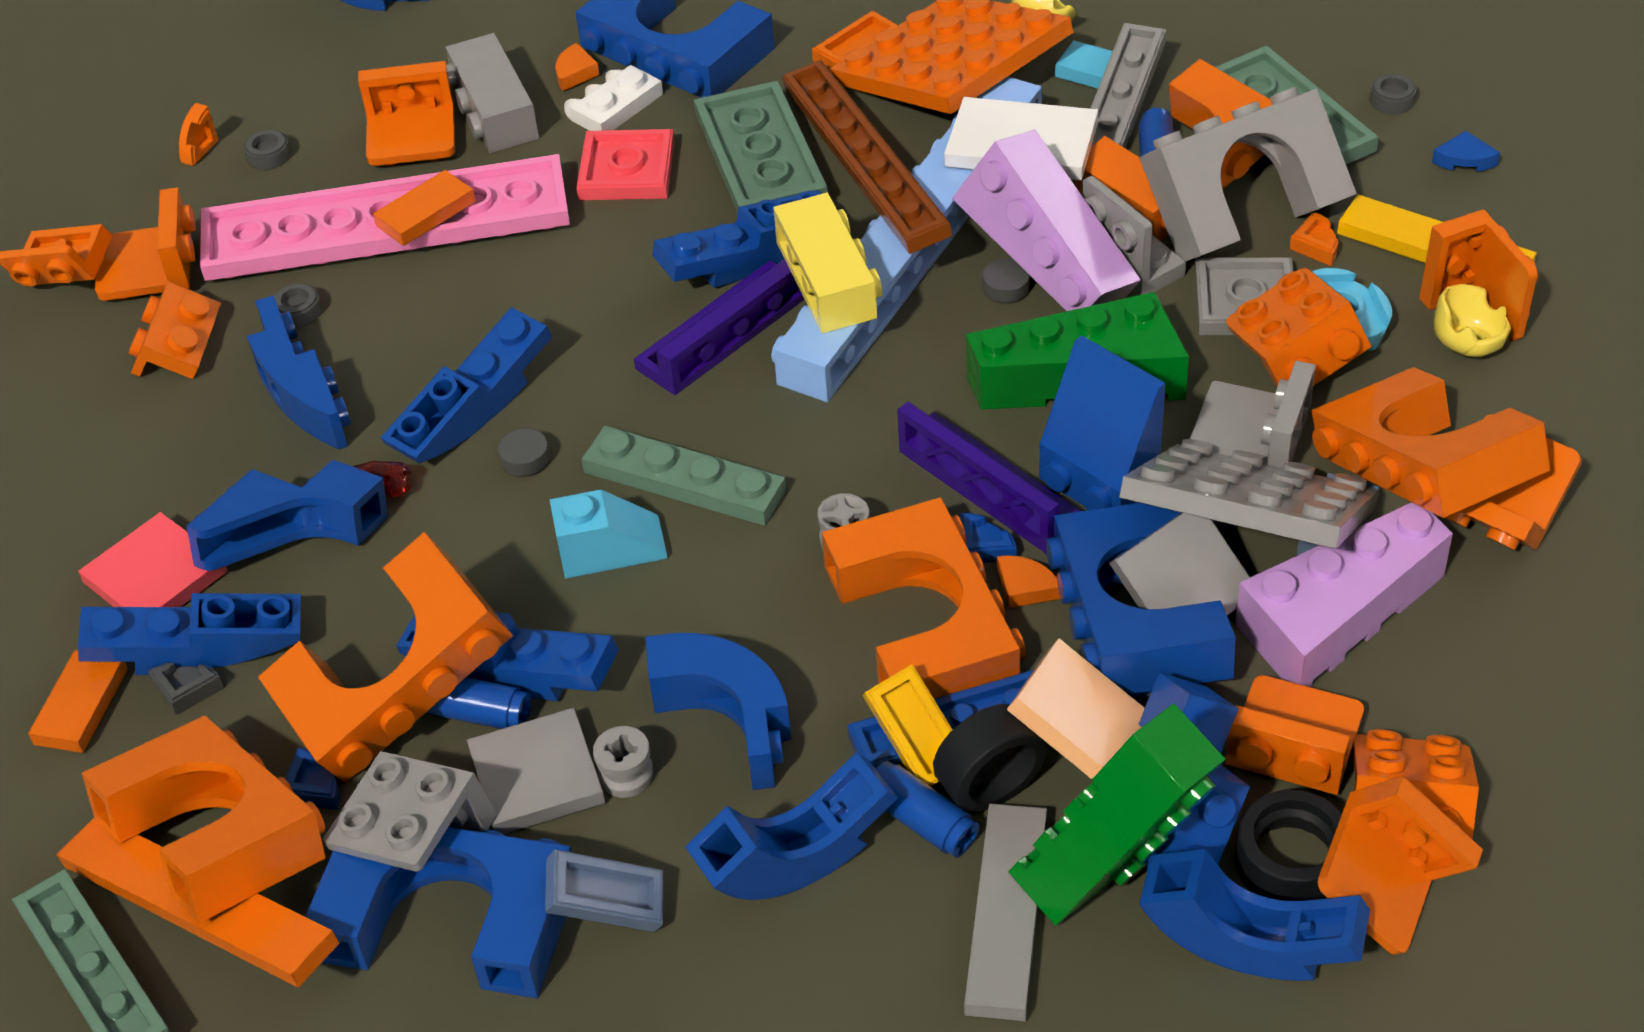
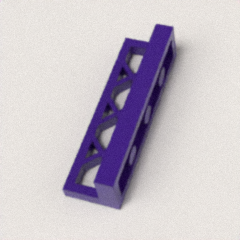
M785 259L778 264L769 260L634 358L635 369L673 395H677L805 300Z
M906 402L897 409L900 453L1045 554H1047L1046 539L1054 537V515L1080 512L1079 509L936 412L928 415L910 402Z

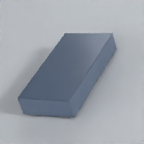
M554 849L546 858L545 913L655 932L663 925V870Z

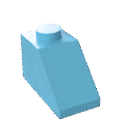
M603 490L549 499L565 579L667 559L658 514Z

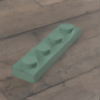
M605 425L581 459L583 470L586 474L766 526L787 491L786 479L783 476Z
M66 869L12 899L25 924L92 1032H170Z

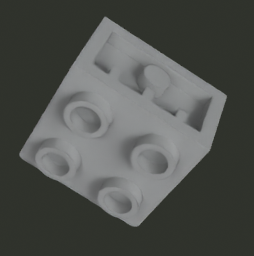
M1094 176L1083 180V198L1141 279L1131 291L1137 296L1156 292L1185 276L1186 261L1152 235V224L1147 218Z
M1295 361L1289 380L1280 379L1276 393L1213 381L1190 439L1208 442L1213 445L1212 452L1232 456L1235 450L1257 453L1264 457L1263 463L1283 468L1284 462H1292L1310 411L1316 365Z
M380 751L323 837V842L329 850L418 872L424 867L448 827L456 829L465 827L477 831L488 830L497 813L474 772Z

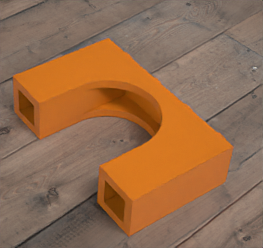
M1202 59L1197 60L1169 83L1171 116L1190 128L1216 116L1220 117L1222 124L1234 120L1231 111L1258 101L1261 109L1272 105L1269 98ZM1102 137L1091 146L1082 180H1075L1076 188L1083 197V180L1094 176L1147 218L1152 224V235L1162 241L1169 234L1140 158L1110 138ZM1234 143L1223 159L1221 167L1222 190L1235 179L1245 175L1249 167L1265 154L1251 145Z
M1415 367L1311 410L1315 428L1312 433V439L1319 456L1442 518L1550 471L1544 422L1510 407L1461 429L1432 435L1451 426L1445 381Z
M941 497L822 532L824 567L841 604L894 588L914 586L937 591L949 598L958 608L948 621L935 629L875 647L879 684L913 664L935 699L1020 674V661L1026 659L1023 638L1017 628L1010 629L1005 621V607L997 589L989 590L985 582V569L979 554L976 551L970 553L966 546V534L961 519L958 515H950Z
M425 532L383 567L411 604L416 620L415 636L410 650L404 660L391 674L370 686L345 688L330 666L301 641H298L258 676L315 761L344 783L348 782L355 774L364 770L380 751H383L400 735L406 733L421 716L442 698L448 696L463 679L484 661L494 656L498 649L513 636L452 558Z
M205 715L82 772L94 818L119 843L185 812L203 808L232 809L213 823L159 849L172 897L198 923L326 858L320 835L325 832V823L315 804L311 801L305 803L293 792V789L284 777L276 778L266 769L263 761L256 753L249 754L239 745L236 737L230 730H221Z

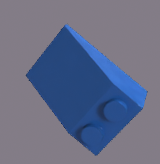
M1081 335L1077 338L1072 347L1040 441L1039 479L1044 481L1052 490L1062 492L1083 505L1087 510L1140 503L1119 498L1123 476L1161 454L1165 382Z

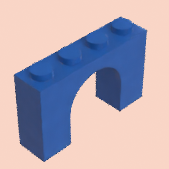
M590 0L575 12L581 47L625 66L632 65L665 83L701 98L724 93L775 49L772 14L741 1L735 2L709 25L684 34H663L651 30L676 9L675 0Z
M1134 503L1054 515V537L1046 539L1048 562L1051 570H1060L1057 573L1060 599L1062 604H1071V608H1069L1071 633L1074 640H1083L1081 656L1127 694L1152 691L1159 672L1197 684L1234 678L1235 635L1221 600L1165 609H1142L1123 604L1107 594L1111 589L1122 584L1109 562L1181 512L1145 503Z
M448 827L426 864L418 872L333 851L305 917L331 929L339 942L338 946L322 963L369 970L390 915L406 896L425 885L439 881L456 880L474 884L485 890L492 897L471 956L480 988L538 999L566 916L545 913L546 858L554 849L572 853L571 846L561 845L550 839L534 841L508 837L493 830L476 832Z

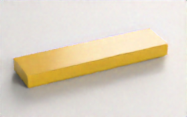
M1357 194L1340 218L1337 234L1426 263L1432 226L1440 224L1442 221ZM1519 247L1526 256H1529L1535 262L1537 252Z

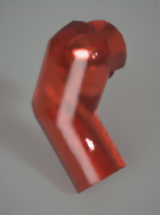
M374 460L352 466L383 477L386 492L391 497L405 495L412 489L413 484L409 479V475L412 472L403 462Z

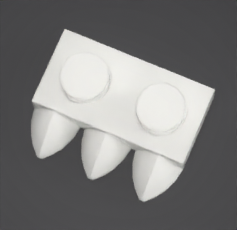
M632 65L624 70H610L605 75L606 82L604 84H591L585 88L586 97L565 101L564 111L571 121L589 131L615 130L663 95L662 82Z

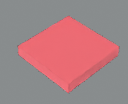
M673 129L586 131L576 188L578 200L668 199L675 144Z
M159 512L78 572L83 583L113 607H181L191 600V593H200L227 573L228 570L226 566L212 571L195 567L188 532L162 512Z

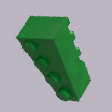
M1155 292L966 334V377L981 410L1045 407L1048 399H1055L1074 342L1081 335L1165 382V394H1167L1168 401L1186 400L1189 356Z
M1173 703L1132 734L1093 777V783L1074 798L1063 810L1065 815L1052 828L1050 827L1044 831L1033 843L1035 849L1019 859L1008 873L1049 920L1057 926L1111 881L1114 880L1119 887H1122L1146 866L1147 863L1145 861L1169 840L1167 836L1188 819L1192 814L1190 810L1214 790L1216 785L1209 778L1225 761V758L1177 705Z

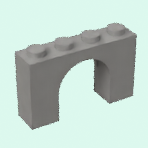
M1297 87L1282 91L1271 96L1272 105L1263 109L1260 108L1258 101L1231 111L1234 120L1223 124L1219 116L1210 118L1192 126L1195 134L1184 139L1180 130L1154 140L1153 144L1156 150L1139 157L1175 253L1184 261L1197 258L1241 240L1221 185L1223 159L1234 143L1251 145L1266 154L1278 171L1295 218L1357 194L1317 88L1300 95Z

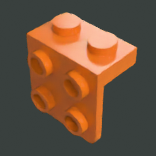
M446 61L358 71V83L367 116L366 157L369 165L392 166L398 163L422 160L435 161L451 157L455 154V108Z
M178 187L160 190L158 227L111 233L113 236L104 255V260L96 274L95 292L99 300H121L129 297L162 293L167 281L186 289L190 288L191 262L195 261V251L191 235L192 232L196 231V223L192 206L190 204H183Z
M1482 209L1432 226L1419 299L1429 310L1436 308L1439 296L1446 287L1457 284L1480 286L1487 291V302L1493 309H1498L1500 306L1506 307V317L1511 325L1508 338L1511 341H1515L1524 337L1535 285L1538 280V270L1532 258L1526 256L1511 240L1507 231Z
M1302 268L1284 275L1275 286L1257 298L1244 302L1235 313L1226 319L1229 330L1261 359L1276 389L1280 379L1289 380L1295 361L1316 365L1314 386L1372 347L1351 303L1308 268Z
M1546 437L1550 471L1447 516L1445 519L1464 528H1467L1471 520L1488 528L1485 537L1506 548L1515 551L1520 543L1537 551L1582 464V457L1576 450Z
M1266 675L1257 676L1253 680L1244 707L1236 705L1239 709L1228 734L1225 764L1338 795L1351 756L1354 740L1363 718L1364 705L1359 700Z
M1373 729L1368 731L1367 734H1357L1353 744L1354 791L1404 776L1473 840L1479 784L1469 746L1461 744L1460 740L1446 735H1430L1426 737V740L1402 738L1397 732L1385 729Z
M1400 776L1350 792L1319 874L1318 887L1327 898L1361 895L1370 908L1366 933L1392 955L1401 954L1409 949L1431 881L1477 869L1483 849L1423 795L1415 785L1411 784L1404 776Z

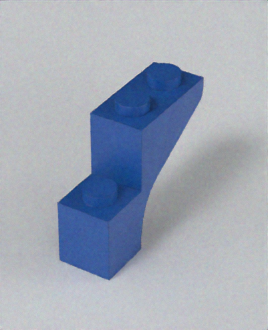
M336 460L329 462L320 472L311 477L303 487L251 469L186 526L194 566L207 571L217 570L292 541L312 537L333 538L359 546L388 518L383 477Z
M1159 672L1138 725L1143 727L1175 703L1221 753L1239 708L1206 686ZM1220 765L1209 778L1216 785L1214 790L1190 810L1192 814L1188 819L1167 836L1169 840L1153 855L1206 849L1218 865L1250 786ZM1151 857L1148 859L1147 869L1149 867Z

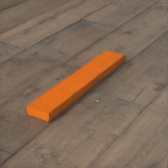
M95 818L56 854L62 865L68 870L297 988L307 980L339 944L331 929L258 893L198 923L171 895L159 851L162 846L138 834L119 843Z

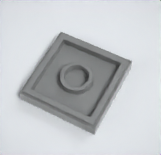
M1196 258L1195 284L1198 334L1234 335L1229 330L1226 319L1235 313L1244 302L1257 298L1275 286L1284 275L1293 272L1292 258Z
M1183 512L1109 562L1137 606L1142 609H1165L1221 600L1226 615L1237 609L1239 583L1250 578L1211 519Z
M574 708L467 739L479 783L497 813L492 822L494 831L502 834L510 833L605 803L603 790Z

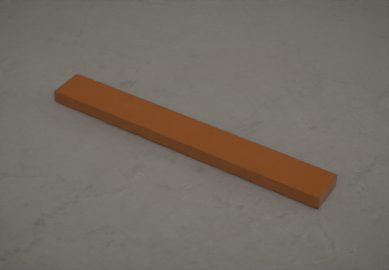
M822 60L782 76L787 92L909 254L953 236L950 222Z

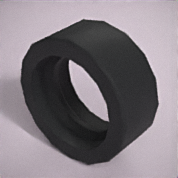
M998 704L987 707L967 717L947 735L938 747L933 760L934 775L953 801L966 812H982L988 810L989 804L1001 805L1010 800L1030 784L1043 766L1047 756V742L1007 710L1010 704Z
M1284 789L1264 794L1247 807L1238 827L1236 866L1244 883L1257 895L1276 900L1307 901L1326 899L1327 897L1321 893L1318 887V877L1324 861L1319 865L1304 869L1288 868L1266 857L1258 848V840L1271 830L1283 827L1298 828L1317 836L1326 844L1329 850L1342 812L1327 799L1301 790Z

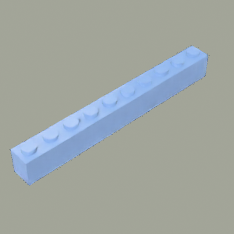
M1006 77L976 98L1042 104V86ZM957 114L948 131L941 139L938 138L933 143L928 156L921 165H916L911 172L916 181L950 222L953 236L909 254L881 216L873 219L860 241L865 251L866 265L868 269H876L882 285V296L876 298L877 319L821 333L808 305L803 306L795 323L785 335L778 337L772 349L771 358L772 362L775 363L777 385L828 403L969 218V215L952 198L973 169L947 167L944 162V152Z

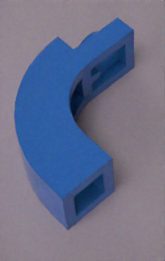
M671 633L645 636L649 682L655 713L685 709H707L729 717L741 728L746 738L752 789L774 788L773 765L784 763L781 741L791 740V731L785 692L772 669L749 649L721 637L699 633Z
M856 752L815 793L795 808L774 817L755 819L726 806L685 848L714 889L731 897L744 900L774 898L792 893L818 881L857 855L868 845L861 834L898 797L871 762Z
M1206 849L1151 855L1139 903L1147 916L1166 936L1189 952L1209 962L1237 972L1269 979L1293 981L1315 980L1317 965L1361 961L1370 915V908L1361 895L1307 901H1283L1252 893L1230 880Z

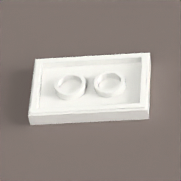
M963 97L944 152L945 166L974 170L995 141L1035 129L1071 180H1082L1098 125V109Z

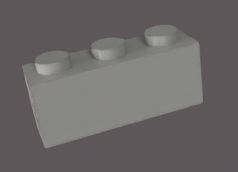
M495 33L445 46L449 63L446 65L451 89L455 91L456 101L461 114H467L469 127L474 139L482 138L489 154L538 140L539 134L533 103Z

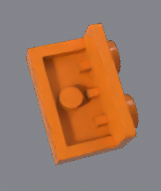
M102 224L31 231L24 249L0 251V265L9 272L10 277L15 282L29 287L41 284L94 280L113 235Z
M167 281L160 298L153 295L150 296L142 315L141 321L149 324L147 330L138 327L128 354L136 357L131 374L140 377L146 362H150L193 379L200 365L221 302Z

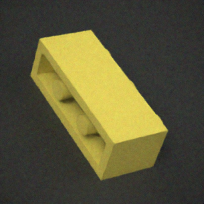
M828 192L774 206L777 245L821 333L877 319L876 298L882 296L881 281L875 268L868 269L865 251L860 239H852L849 221L844 209H836Z

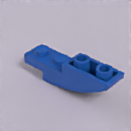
M819 190L805 191L798 195L774 200H763L759 203L738 207L736 223L721 224L713 228L690 233H679L675 236L654 240L652 256L674 282L698 276H704L713 288L737 282L749 276L769 260L778 264L784 259L776 241L773 207L820 195L821 193Z
M274 295L256 300L264 331L248 335L247 338L257 370L270 396L285 415L305 432L338 450L348 447L342 427L351 425V421L343 397L335 399L332 397V395L339 393V389L331 366L321 368L315 349L304 352L300 341L291 343L290 340L298 338L289 311L280 313Z
M511 307L455 372L445 366L439 370L381 436L383 443L420 464L445 453L475 434L503 410L528 384L523 371L552 338L547 325Z
M191 593V607H81L78 659L79 662H135V675H149L148 670L166 663H175L176 667H198L201 664L212 669L253 660L277 652L300 641L301 594Z
M495 612L513 636L498 649L494 656L484 661L467 676L469 678L520 688L521 691L530 693L531 698L558 702L564 689L598 692L619 649L611 635L517 628L510 613ZM415 614L396 645L400 654L404 656L410 650L415 636Z

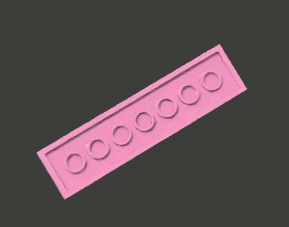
M555 154L448 171L474 190L476 202L405 246H402L375 225L373 213L440 172L201 208L200 268L205 281L222 278L230 279L248 274L268 271L275 272L293 267L313 264L320 265L332 261L358 257L365 258L384 253L410 251L429 246L455 244L468 240L494 236L501 237L514 233L540 229L547 230L570 225L560 156Z

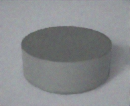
M1382 75L1372 82L1370 103L1376 110L1383 113H1405L1414 106L1416 85L1411 79L1403 75Z
M276 130L256 132L244 144L247 161L256 169L268 170L283 165L291 155L286 135Z
M1014 259L995 260L989 263L983 270V292L988 298L996 302L1012 303L1018 301L1029 292L1030 275Z
M291 284L282 288L274 295L280 313L289 311L295 327L306 326L315 321L321 314L322 305L318 292L310 285Z
M531 428L513 430L503 436L498 444L501 466L511 475H533L541 471L549 462L550 453L547 439L538 430Z

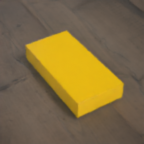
M911 664L869 689L862 696L906 769L931 787L939 782L934 775V757L938 747L952 731V728L915 667Z

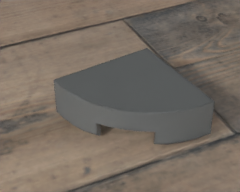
M166 663L147 671L153 685L176 715L224 688L220 676L213 669L201 664L198 667H176L175 663Z

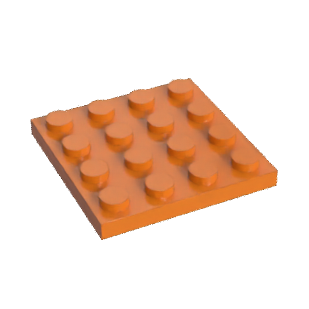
M936 0V2L925 9L907 15L906 21L899 24L897 28L888 29L877 34L875 37L876 41L867 47L855 49L847 53L844 57L845 61L831 67L830 72L843 87L952 114L960 109L963 97H978L1074 33L1070 16L1051 13L1047 9L1035 10L1021 7L1017 3L1006 4L992 0Z

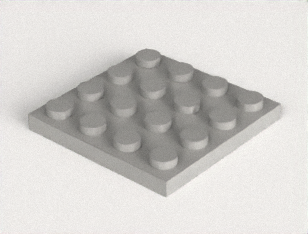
M1183 439L1182 444L1170 447L1168 450L1123 476L1119 498L1336 549L1376 509L1380 489L1367 487V480L1356 475L1337 473L1334 479L1314 475L1315 468L1306 464L1284 462L1283 468L1263 463L1264 457L1257 453L1235 450L1232 456L1212 452L1213 445L1208 442Z

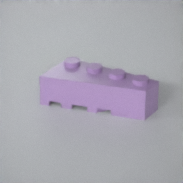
M1035 129L995 141L952 198L1066 311L1124 299L1141 281Z
M1411 502L1356 528L1336 549L1319 545L1240 582L1235 626L1282 680L1312 687L1315 678L1325 670L1331 672L1345 660L1346 652L1359 641L1364 639L1367 642L1379 632L1381 623L1394 612L1400 614L1444 577L1453 533L1432 512Z

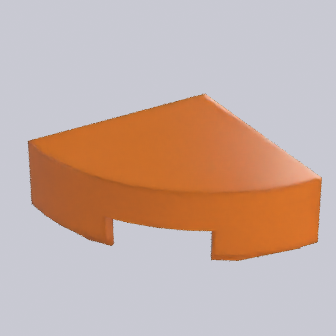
M577 43L566 48L559 55L555 64L558 85L562 91H566L600 75L598 63Z
M195 103L186 115L179 137L180 161L194 166L219 141L209 107L199 103Z
M1314 211L1291 236L1289 249L1332 266L1337 256L1338 238L1331 228L1329 219Z
M997 556V571L1009 608L1060 599L1057 577L1047 567L1025 557Z

